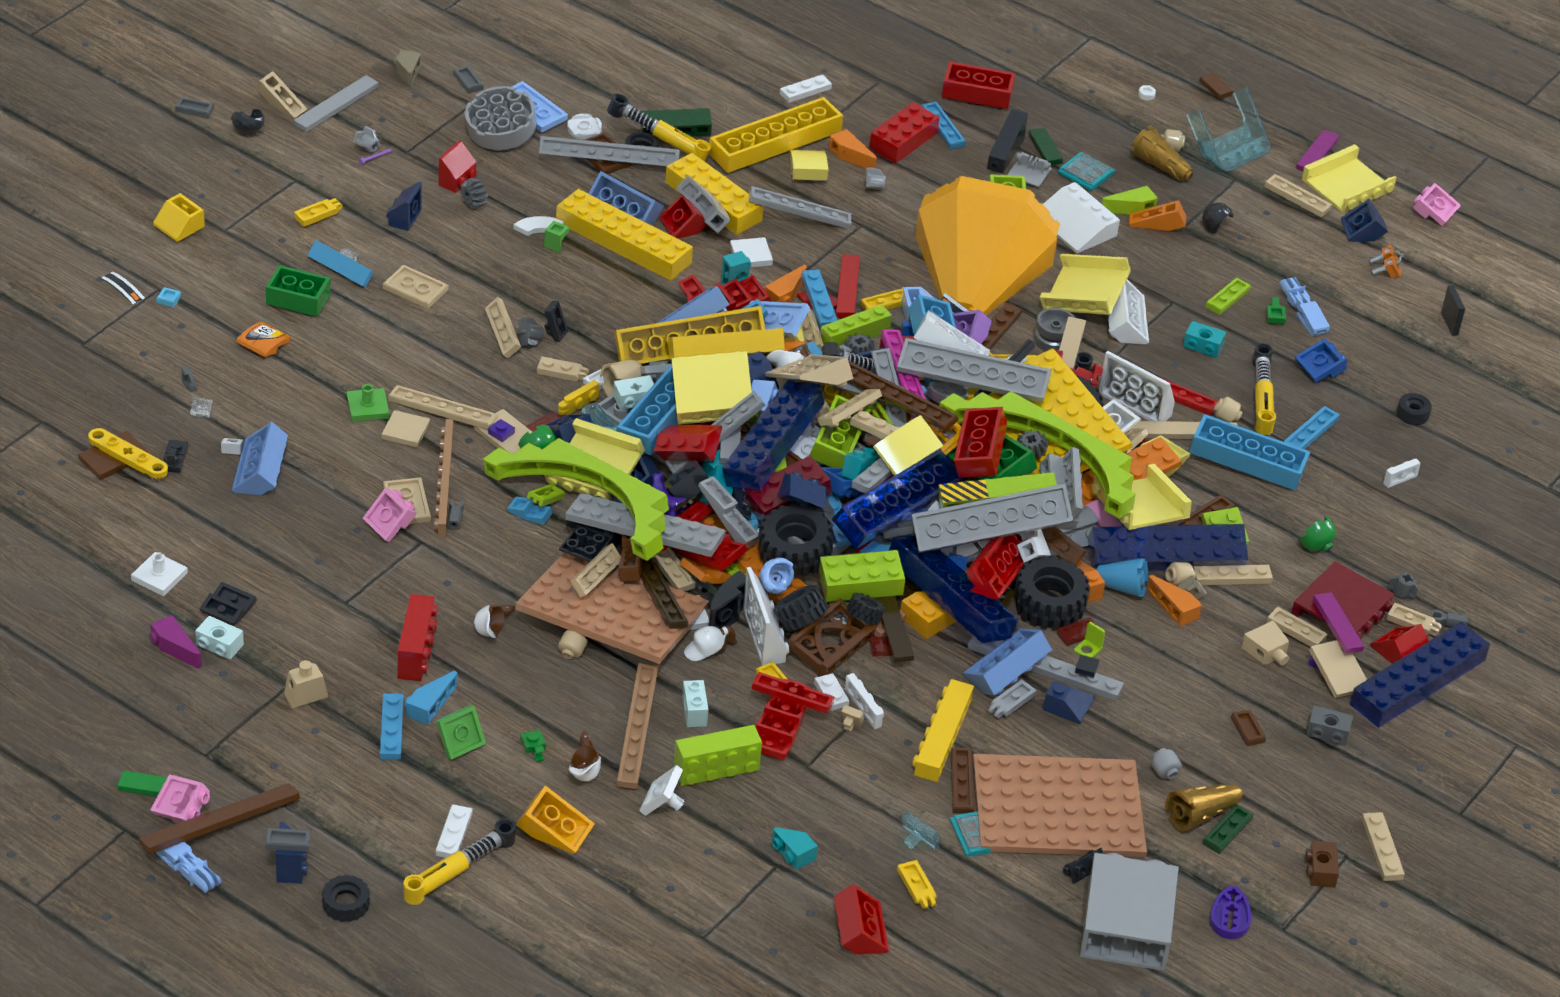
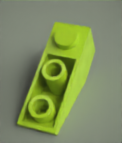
M1148 186L1103 197L1102 205L1113 214L1130 215L1133 212L1156 207L1158 197Z

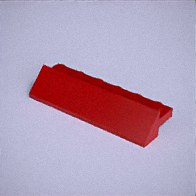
M1014 534L994 538L987 543L966 571L968 579L974 584L970 590L971 592L995 600L1001 597L1025 564L1017 546L1022 543L1021 536Z

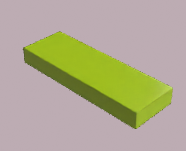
M1236 277L1209 299L1205 307L1221 315L1249 292L1251 285Z

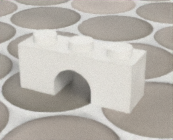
M1041 529L1020 533L1022 543L1017 546L1024 563L1051 555Z

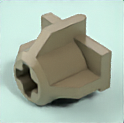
M1193 575L1177 585V587L1190 592L1197 600L1207 594L1203 586Z

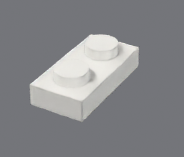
M1413 459L1387 469L1383 484L1389 488L1417 477L1421 463L1417 459Z
M833 673L814 679V684L818 691L835 696L830 711L843 708L844 705L849 706V699Z

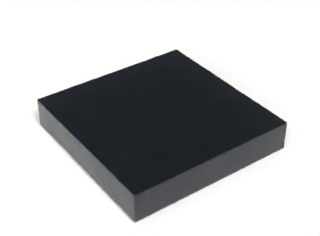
M1452 285L1447 287L1441 314L1451 335L1458 336L1465 307L1456 288Z

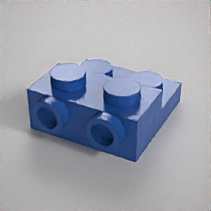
M1326 338L1295 356L1296 362L1315 383L1328 375L1333 378L1347 369L1346 357L1343 354H1339L1336 346L1333 343H1329Z
M821 467L831 479V491L834 492L835 496L845 498L846 496L861 498V496L863 497L866 494L851 487L852 479L841 476L843 468Z

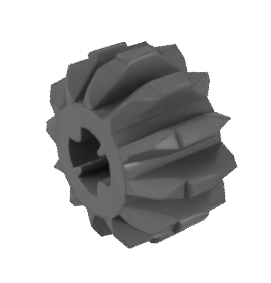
M470 178L461 184V197L468 208H479L487 203V189H485V184L482 183L481 179Z
M855 333L854 336L849 335L844 343L845 346L851 348L850 354L875 350L874 340L870 339V336H864V334L858 335Z
M1031 429L1030 432L1023 431L1022 435H1018L1017 442L1032 450L1035 458L1040 460L1041 455H1046L1048 442L1045 434H1040L1039 430L1033 432Z

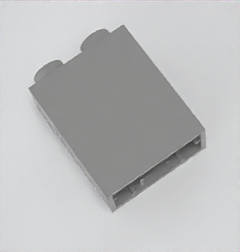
M1094 853L1088 886L1080 957L1165 971L1171 945L1179 866L1167 865L1159 860L1142 861L1124 858L1117 853Z

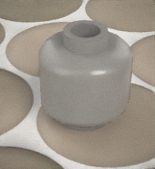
M1166 748L1155 752L1151 761L1152 767L1161 779H1174L1178 776L1182 767L1181 761L1175 752Z

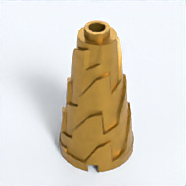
M1147 126L1148 131L1143 129L1136 136L1131 145L1134 147V150L1130 149V153L1133 156L1167 172L1179 181H1189L1193 177L1194 173L1193 168L1190 167L1191 165L1157 132V129Z
M1219 784L1210 787L1202 786L1170 792L1166 798V813L1171 812L1172 817L1168 818L1177 830L1184 832L1197 827L1196 825L1213 819V816L1225 812L1226 809L1240 803L1243 792L1235 784Z

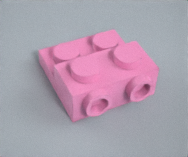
M1436 183L1431 188L1427 186L1422 191V195H1419L1413 201L1415 203L1413 208L1425 219L1430 215L1441 226L1461 206Z
M385 488L363 517L388 542L392 540L401 527L406 529L417 514L413 510L415 506L408 500L404 501L402 499L404 495L396 489L392 491Z
M169 774L150 811L154 815L169 818L178 824L200 815L202 805L207 804L210 799V790L201 782Z

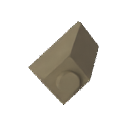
M401 49L399 55L395 56L394 66H396V73L408 86H412L421 67V53Z

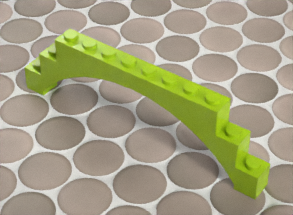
M1012 391L998 400L982 392L970 401L953 393L939 403V407L958 416V424L963 423L966 409L1003 407L1007 427L1030 432L1031 429L1033 432L1039 430L1040 434H1045L1047 440L1060 445L1068 451L1072 447L1079 449L1081 461L1094 473L1104 490L1106 497L1104 511L1120 519L1133 510L1136 494L1131 491L1134 475L1129 473L1132 457Z
M558 438L544 449L528 443L511 454L499 447L483 458L485 474L498 481L502 478L514 476L553 475L582 480L605 489L627 507L635 520L634 536L630 538L633 554L647 561L664 549L661 532L666 530L664 513L669 510L667 494L584 452L582 449Z

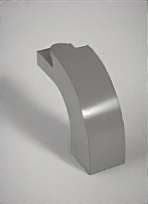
M689 175L676 187L683 196L695 205L703 215L705 222L717 233L730 221L727 212L718 200L702 184L699 185Z

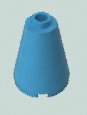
M1140 558L1098 565L1096 570L1105 581V587L1137 597L1145 596L1147 587L1143 586L1145 581H1148V564L1145 561L1146 559Z

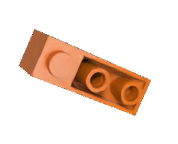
M846 129L830 135L829 150L839 159L865 169L867 167L876 168L877 157L866 148L850 131Z

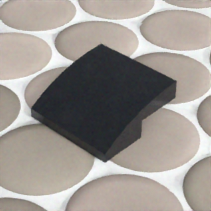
M221 582L214 594L210 593L200 607V611L235 625L249 612L257 599L256 596Z

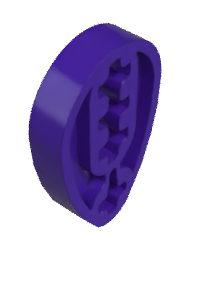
M1228 886L1218 895L1212 907L1209 921L1210 926L1217 935L1223 938H1241L1247 934L1250 927V905L1242 890L1236 886ZM1231 895L1234 896V902L1231 901ZM1229 911L1233 912L1231 929H1228L1227 926Z

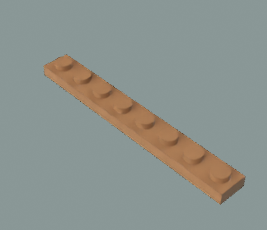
M446 419L445 426L441 428V438L444 439H441L440 451L443 452H440L439 464L442 465H439L438 477L442 478H438L437 490L441 491H437L436 503L440 504L436 505L435 516L439 518H435L434 530H438V538H446L453 419Z
M638 663L617 787L638 788L658 665Z

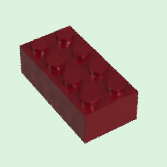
M811 455L744 488L746 504L751 506V510L761 522L766 515H769V512L774 509L778 510L779 506L784 505L786 507L789 504H794L777 496L784 474L797 472L803 475V479H815L820 482L821 486L826 487V497L832 494L831 479Z

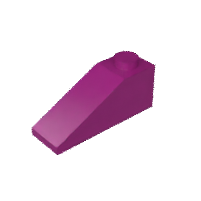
M173 615L151 623L149 637L153 644H156L161 651L197 669L201 667V653Z

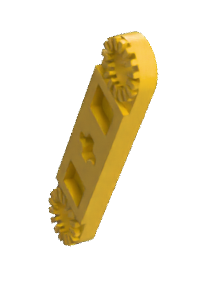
M96 428L89 432V442L92 446L95 445L101 451L143 474H148L153 479H161V477L167 476L168 466L162 460L104 429ZM158 467L159 469H162L161 471H154L155 468L158 469Z

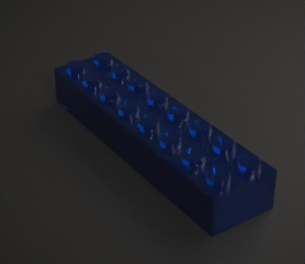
M786 381L722 466L726 486L762 489L824 405L825 401L821 384Z
M939 449L841 507L832 518V521L854 548L857 549L928 506L939 496V485L960 483L964 477L959 478L956 467L943 451Z
M1244 524L1160 525L1128 530L1125 526L1093 527L1089 533L1091 565L1094 569H1097L1098 565L1140 558L1146 559L1148 570H1166L1174 562H1186L1194 567L1245 565L1248 561Z
M916 535L892 539L889 551L898 550L904 575L911 579L918 588L922 589L929 598L938 603L943 610L947 611L965 630L975 636L979 642L988 643L1012 638L1019 618L998 600L971 592L970 590L974 584L968 579L967 573L940 549L919 553Z
M1461 621L1353 689L1350 705L1379 728L1486 661L1490 643Z

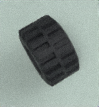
M808 585L793 591L781 599L774 607V612L784 630L790 632L802 629L819 619L828 609V605L816 585Z

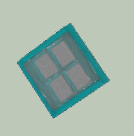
M1080 152L1062 165L1058 173L1093 191L1113 176L1115 169Z
M978 811L954 815V817L950 818L952 827L966 857L994 853L991 852V848H981Z

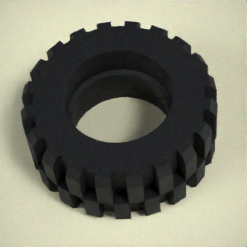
M795 503L789 504L786 507L784 505L779 506L778 510L774 509L769 512V515H766L760 524L759 554L764 563L775 558L787 559L793 563L794 577H797V575L805 577L809 573L814 574L818 572L820 557L832 556L833 527L830 520L825 517V514L817 511L812 506L809 508L805 504L795 505ZM799 536L810 541L803 544H789L784 542L783 539Z
M1045 556L1039 557L1038 560L1033 559L1021 567L1016 577L1014 595L1017 612L1019 615L1022 614L1021 617L1026 622L1030 621V624L1035 627L1036 625L1041 626V629L1052 628V630H1058V628H1068L1069 625L1076 624L1084 615L1090 592L1088 578L1080 568L1077 569L1074 563H1068L1066 559L1061 558L1060 560L1053 556H1050V558ZM1050 589L1061 593L1063 596L1051 597L1041 593L1039 590Z

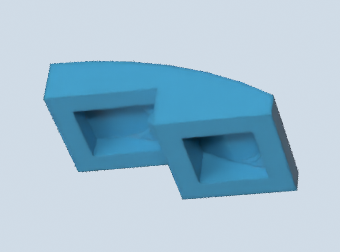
M517 496L507 508L508 512L519 518L542 525L546 523L553 513L551 507L534 505L533 499L529 500L528 498Z

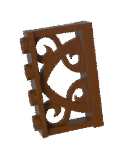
M841 598L835 603L831 602L826 612L819 619L802 628L798 634L794 633L789 639V652H793L817 671L819 677L831 674L873 638L877 628L875 624H867L863 620L861 622L858 618L850 615L846 609L847 605L843 603L844 601ZM837 614H840V615H842L845 619H847V623H846V624L842 623V622H843V618H842V617H840L839 620H836L834 617H835ZM821 632H841L840 642L843 646L836 644L823 645ZM845 633H847V636L851 637L850 640L845 639ZM808 641L810 644L806 645V648L801 645L803 642ZM832 649V650H834L835 652H834L833 654H831V653L829 652V650Z

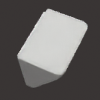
M224 438L221 442V453L241 455L243 440Z

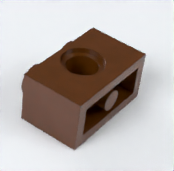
M1311 841L1310 849H1306L1305 860L1309 861L1306 875L1310 877V885L1336 888L1339 876L1337 843Z

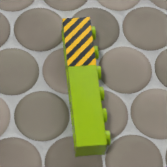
M1054 472L947 483L939 485V501L941 508L1055 486L1057 483Z

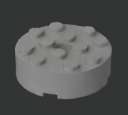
M499 86L483 90L475 95V99L471 103L469 102L465 109L470 138L477 145L487 149L501 151L517 148L526 142L536 129L535 108L531 97L525 92L516 91L514 87Z

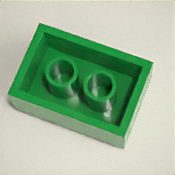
M279 265L265 287L266 304L318 317L331 295V278Z

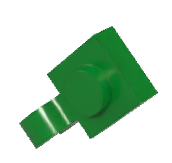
M1272 297V303L1267 305L1266 308L1267 323L1285 324V306L1279 305V297Z
M541 731L521 733L520 740L525 752H532L536 762L544 761L542 753L546 749V742Z

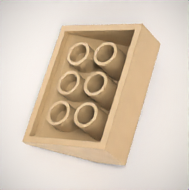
M809 355L765 372L767 377L810 382V384L836 385L837 387L848 384L847 381L853 379L848 358L839 356Z

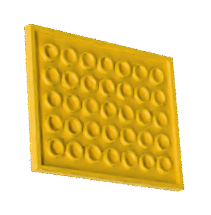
M1053 348L1023 362L1024 364L1052 369L1044 402L1028 401L1121 452L1132 448V442ZM972 387L968 388L967 391L969 392L967 401L973 399L974 394L979 389ZM991 392L989 396L998 400L1004 394ZM1007 427L1005 432L1006 435L1016 441L1018 435L1023 433L1022 430ZM1047 440L1046 455H1041L1040 460L1035 458L1037 469L1029 475L1040 474V463L1049 453L1063 458L1068 450ZM1082 461L1080 463V473L1089 469Z

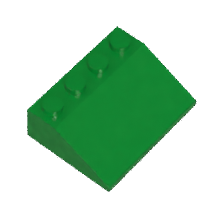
M1005 434L997 475L980 476L977 478L984 480L1029 475L1037 469L1033 451ZM957 447L946 458L954 462Z

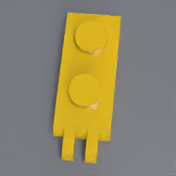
M336 198L332 200L325 199L295 211L294 218L305 227L337 214L343 205Z
M593 380L565 396L564 400L558 403V414L568 415L599 398L600 383Z
M914 860L898 865L897 872L916 904L920 903L923 909L928 908V903L931 907L936 906V893L918 861Z

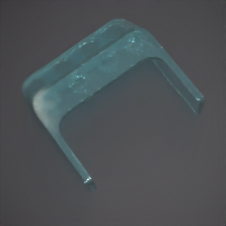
M1248 88L1234 92L1243 116V124L1217 138H1212L1201 109L1187 113V118L1203 156L1224 172L1237 168L1270 151V141Z

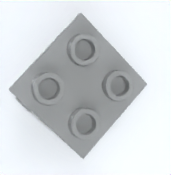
M1022 152L1017 154V162L1008 175L1025 176V183L1040 187L1052 167H1050L1051 163H1048L1047 160L1038 157L1034 160V156L1031 155L1030 157V155Z

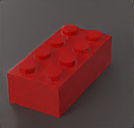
M949 61L943 83L942 97L1008 109L1014 89L1016 73Z
M912 102L871 132L869 149L897 163L938 133L940 117Z
M1003 407L965 410L954 459L959 478L997 475L1007 428Z
M410 595L398 647L397 679L422 682L423 674H427L428 662L426 660L431 658V647L429 646L434 644L435 633L433 631L437 630L438 619H434V617H437L438 605H435V596Z

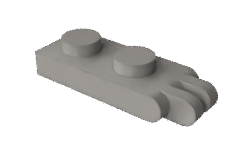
M1021 679L991 702L988 712L991 714L995 713L994 716L996 718H1000L1003 715L1007 717L1035 697L1037 690Z

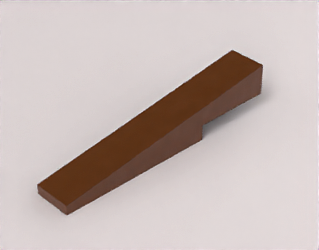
M627 535L622 536V552L618 568L620 582L640 581L642 558L633 554L631 536Z

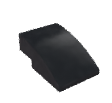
M741 571L736 572L727 579L715 594L710 608L709 626L721 629L739 621L740 611L743 610L746 575Z

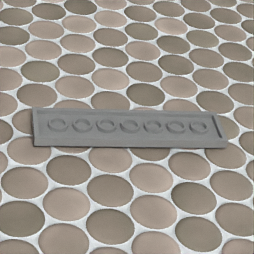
M909 338L905 339L897 365L898 372L1004 395L1012 391L1024 399L1041 403L1044 402L1052 369Z
M1066 483L912 514L919 553L1074 523Z
M580 493L566 512L565 520L631 537L634 536L635 520L623 503L594 497L590 494ZM664 514L666 530L661 532L663 545L711 557L725 538L726 530Z

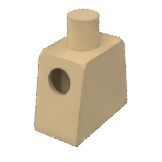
M1274 621L1244 634L1241 648L1261 663L1267 665L1276 660L1280 665H1285L1289 661V656L1287 655L1289 641Z
M305 660L300 662L299 668L288 672L284 696L291 708L328 697L323 675L315 663Z

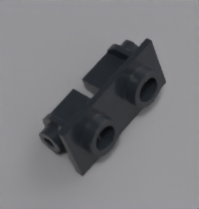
M1101 847L1094 851H1088L1078 861L1075 860L1065 864L1063 873L1071 876L1073 884L1091 874L1094 853L1103 854Z

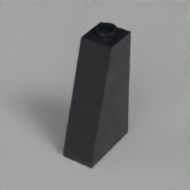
M1014 108L1011 109L989 154L987 169L1002 174L1005 172L1025 139L1028 119L1027 112Z

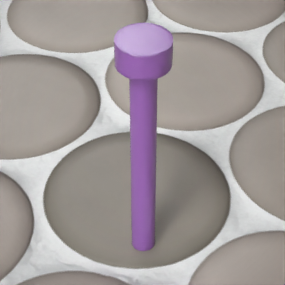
M388 149L367 158H359V163L363 165L366 161L390 153L392 150Z

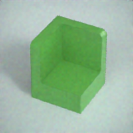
M553 221L545 229L544 247L560 252L562 250V239L569 233V226Z

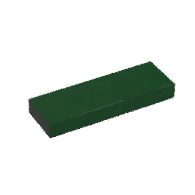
M1045 128L1029 130L1028 135L1043 160H1047L1051 165L1063 163V157Z
M1236 804L1203 839L1202 844L1220 854L1253 819L1254 814Z

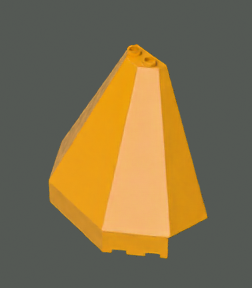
M960 176L954 182L947 183L937 188L935 192L924 195L921 207L918 209L915 238L939 299L941 300L946 293L967 310H980L987 316L1053 266L1057 244L1056 236L1060 223L1050 216L1048 209L1036 200L1035 194L1031 190Z

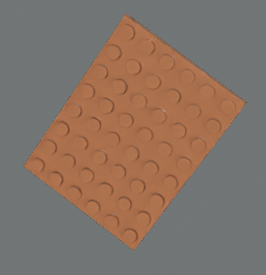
M563 553L516 602L515 610L660 664L694 625L704 609L705 611L707 610L709 601L700 596L684 592L681 589L668 586L689 622L688 628L669 629L641 578L640 581L620 582L619 567L617 566L587 595L580 598L570 581L589 562Z
M973 754L979 843L981 848H991V852L1085 855L1088 851H1094L1101 847L1103 854L1117 853L1123 857H1146L1147 848L1135 760Z

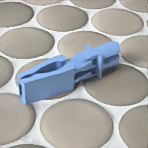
M1295 277L1281 280L1279 285L1287 296L1286 302H1290L1294 308H1297L1299 312H1296V316L1311 336L1328 333L1330 326L1316 301L1310 302V297L1305 290L1306 286H1301Z
M185 842L155 852L175 872L179 871L190 882V886L196 885L204 893L214 889L215 886L220 885L222 882L221 878L207 867V861L197 858L192 853L191 847Z

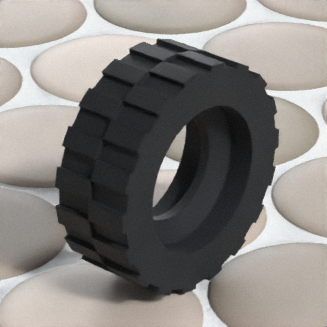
M353 875L336 876V878L330 879L324 885L322 890L323 910L333 920L352 922L353 920H358L361 916L363 917L369 909L370 890L366 882L364 883L361 878ZM340 893H352L356 895L357 899L351 904H340L336 902L335 897Z

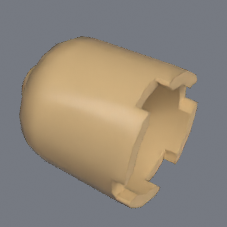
M635 360L603 365L600 377L603 376L604 384L601 387L606 397L613 394L614 381L646 376V374L640 373V366L642 365Z

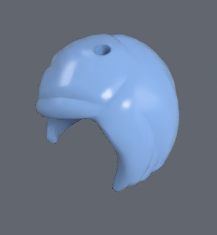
M775 558L767 561L759 574V579L764 589L776 595L783 594L794 578L793 563L785 558Z

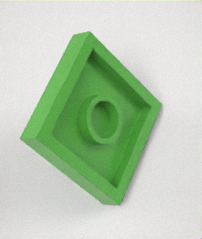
M365 384L362 386V390L346 391L351 422L389 419V409L384 388L374 389L373 385Z
M469 705L436 720L448 759L452 760L486 744L479 718L473 705Z

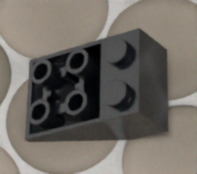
M578 523L559 547V551L591 562L606 546L613 543L615 548H617L620 542V533Z

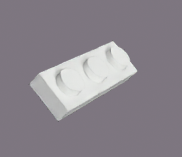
M820 75L780 88V95L790 103L830 90L832 83L824 75Z
M854 673L847 675L846 692L860 711H863L864 716L874 729L882 727V719L884 717L882 708L875 703L872 694L867 692L862 681L858 680Z
M452 804L436 848V856L446 858L457 850L460 851L472 817L473 808Z

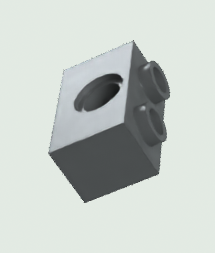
M1314 705L1306 736L1346 746L1353 715Z

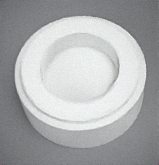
M1145 85L1139 88L1138 96L1143 100H1153L1156 90L1151 86Z

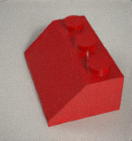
M670 425L658 433L654 452L664 461L696 460L714 462L722 426Z
M855 884L834 896L835 911L837 913V925L840 929V942L842 946L856 955L889 952L880 901Z

